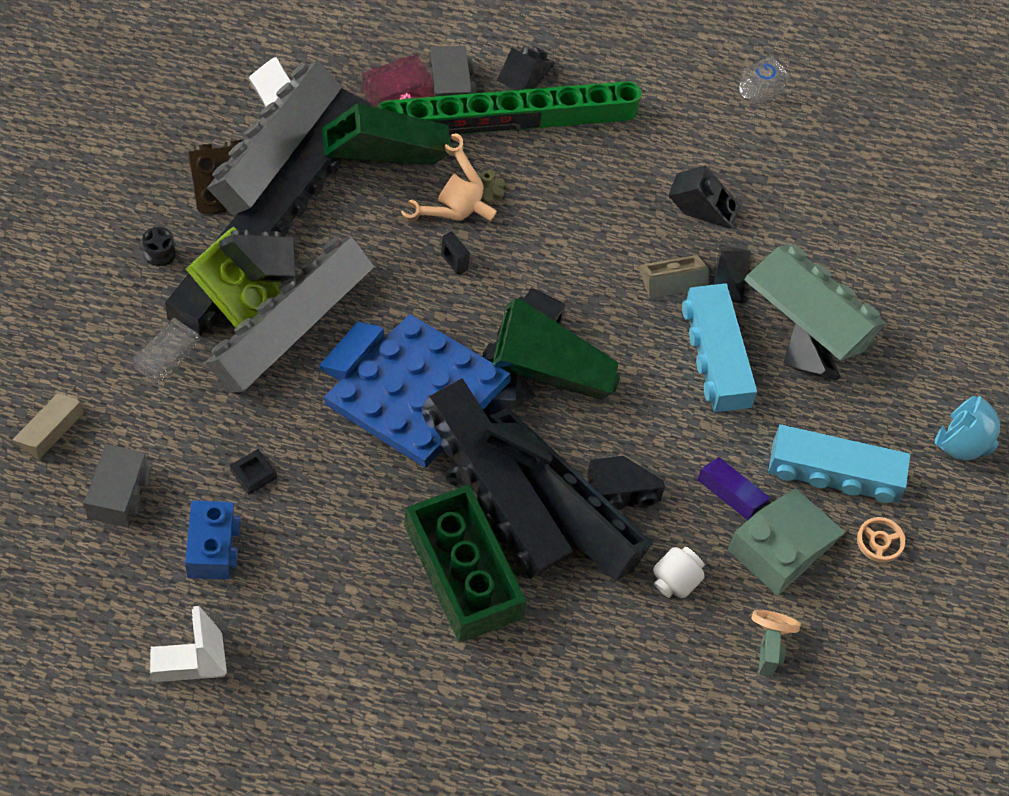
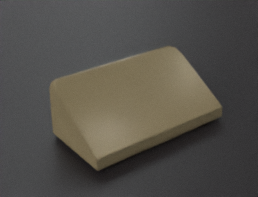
M698 255L639 266L650 298L688 292L690 287L709 285V268Z
M57 393L12 440L13 443L40 460L83 415L82 402Z

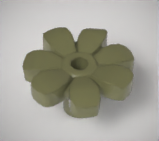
M494 171L476 172L484 186L483 203L492 205L493 198L499 200L504 196L505 181L502 178L495 179Z

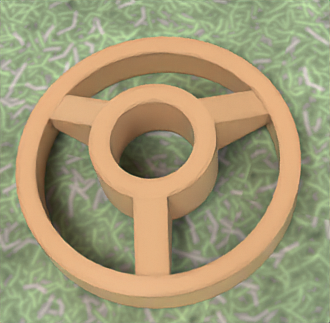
M875 517L862 524L857 534V543L861 552L866 557L876 562L885 563L893 561L900 556L905 547V536L902 529L892 520ZM881 523L891 527L896 533L888 535L884 531L874 532L867 526ZM862 531L870 539L869 545L875 551V554L865 547L862 541ZM882 538L886 545L880 546L876 544L874 539ZM900 539V549L898 552L891 556H882V552L889 548L891 542Z
M754 610L751 618L754 622L760 624L764 630L781 631V635L797 633L801 626V623L792 617L768 610Z

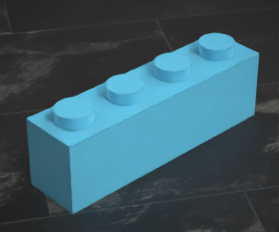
M727 283L690 287L687 299L682 302V312L684 319H689L690 321L689 338L691 345L697 347L696 363L698 372L700 374L704 373L706 381L704 383V395L706 401H711L714 412L752 408L757 389Z
M780 424L773 440L768 474L776 475L785 481L795 479L808 482L816 488L830 487L839 489L848 495L855 496L861 494L874 497L882 503H898L906 489L910 454Z

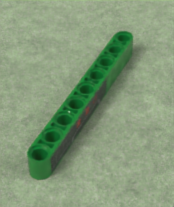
M625 81L388 100L380 103L377 108L448 125L450 136L452 134L462 135L628 121L634 119L638 114L642 91L637 84Z

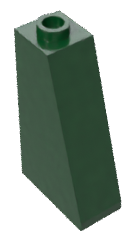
M357 103L322 128L324 155L330 158L433 165L449 155L445 150V145L451 147L448 125Z
M514 298L506 305L493 358L494 367H500L509 373L600 400L616 391L620 381V374L617 373L619 362L521 299Z

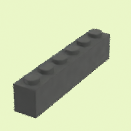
M319 60L309 65L302 63L291 73L293 77L291 82L284 84L276 92L278 96L276 101L268 104L260 113L262 115L261 120L255 122L246 130L245 135L247 138L234 146L229 152L231 158L228 162L221 164L213 172L212 175L215 178L207 189L232 215L252 207L341 90L342 86Z
M335 237L328 241L322 247L324 252L318 258L313 257L301 266L300 269L303 272L300 275L285 281L279 287L281 292L274 299L271 297L257 307L259 313L256 316L241 322L234 329L236 334L229 341L225 339L212 349L211 352L214 355L205 363L228 392L233 393L246 390L374 268V265L353 237L343 239Z

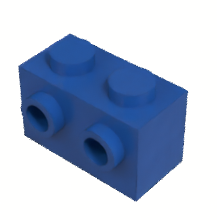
M191 500L185 558L187 578L229 580L230 567L237 568L238 547L232 546L233 536H240L241 516L234 515L233 502Z

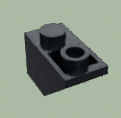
M523 45V48H511L497 81L514 90L535 89L555 62L547 58L549 53L535 46L531 48Z
M706 165L676 173L668 195L685 215L726 228H732L740 206L737 200Z
M235 230L231 232L230 236L219 241L220 249L251 281L283 282L295 276L293 237H281V233L277 231L263 232L261 236L251 235L249 230Z
M625 456L590 460L587 473L589 484L618 511L626 506L638 505L639 507L646 508L661 502L665 489L664 481Z

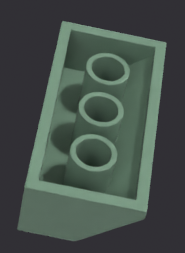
M789 244L777 247L744 279L839 360L863 353L886 323L879 317L880 313L873 306L866 303L863 304L854 297L855 292L851 288L834 281L830 277L831 273L822 265L812 263L806 258L807 253L797 245Z

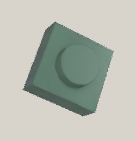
M766 630L760 645L759 675L773 677L777 666H783L786 646L780 644L781 631Z

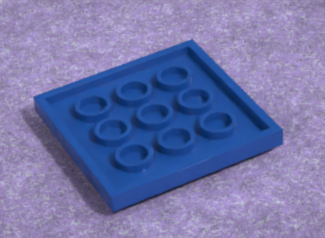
M409 314L362 359L346 379L340 380L324 396V401L328 407L424 468H427L443 451L441 438L434 428L427 425L423 417L421 407L428 396L463 378L481 408L484 409L511 382L510 373L506 370L494 367L493 363Z

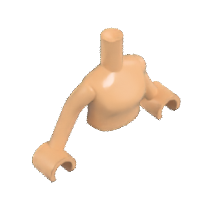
M452 134L451 138L460 145L457 148L445 145V150L449 155L456 157L471 182L461 179L454 173L438 197V201L449 208L419 206L416 201L409 200V206L415 208L416 212L408 215L401 211L402 217L406 221H416L420 215L438 216L462 221L473 212L478 213L489 221H492L497 211L481 201L484 186L463 152V139L459 134Z

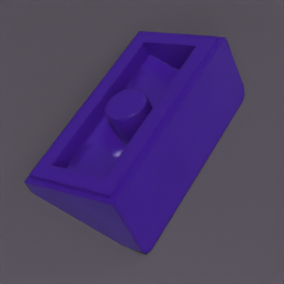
M720 457L711 461L700 470L697 480L747 520L770 500L768 495Z

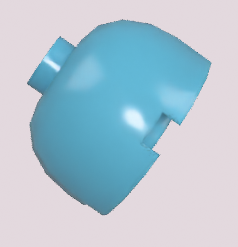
M973 396L963 402L950 415L953 421L950 423L948 431L942 425L935 437V444L955 459L968 461L977 459L982 455L987 457L995 451L999 444L996 439L1000 433V419L995 409L981 396L978 398Z

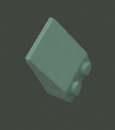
M795 488L758 511L735 531L728 551L778 596L845 534V531Z

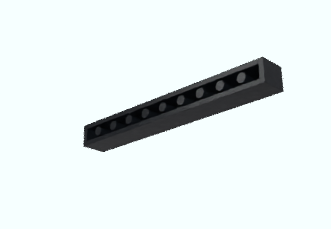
M341 88L252 207L238 213L216 241L232 227H235L236 230H249L251 235L261 236L263 232L277 231L281 233V237H285L290 229V223L296 216L301 217L310 198L313 195H319L326 178L330 174L334 175L340 167L342 158H330L324 155L322 128L357 103L372 106V103ZM190 274L184 278L165 302L167 319L199 337L207 328L211 329L216 324L219 312L221 311Z

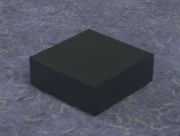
M452 231L443 235L441 256L456 274L460 275L468 271L470 252Z
M259 449L230 465V471L248 495L277 479L276 471Z

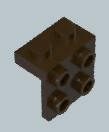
M243 140L228 141L224 143L225 147L212 148V144L193 146L194 151H188L189 167H191L198 212L211 213L227 210L207 187L215 178L212 175L213 172L221 164L228 162L231 158L229 155L231 149L238 143L243 142Z

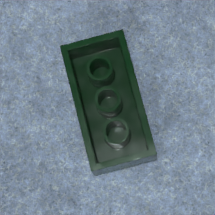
M470 485L405 508L404 527L458 643L523 619L526 599Z

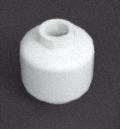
M685 546L683 549L673 547L654 566L653 572L658 579L654 585L668 598L672 594L679 598H685L704 579L705 574L702 568L705 564L688 547Z

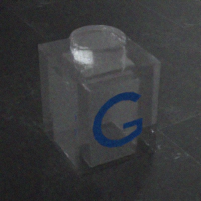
M771 55L743 68L739 83L741 94L745 98H749L755 107L784 94L789 74Z

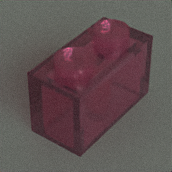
M417 54L406 58H399L395 62L381 67H374L362 73V92L368 102L372 103V107L377 108L380 103L388 100L432 97L433 78Z

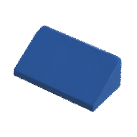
M357 322L319 365V369L338 381L343 378L346 379L362 359L384 339V329L380 326Z

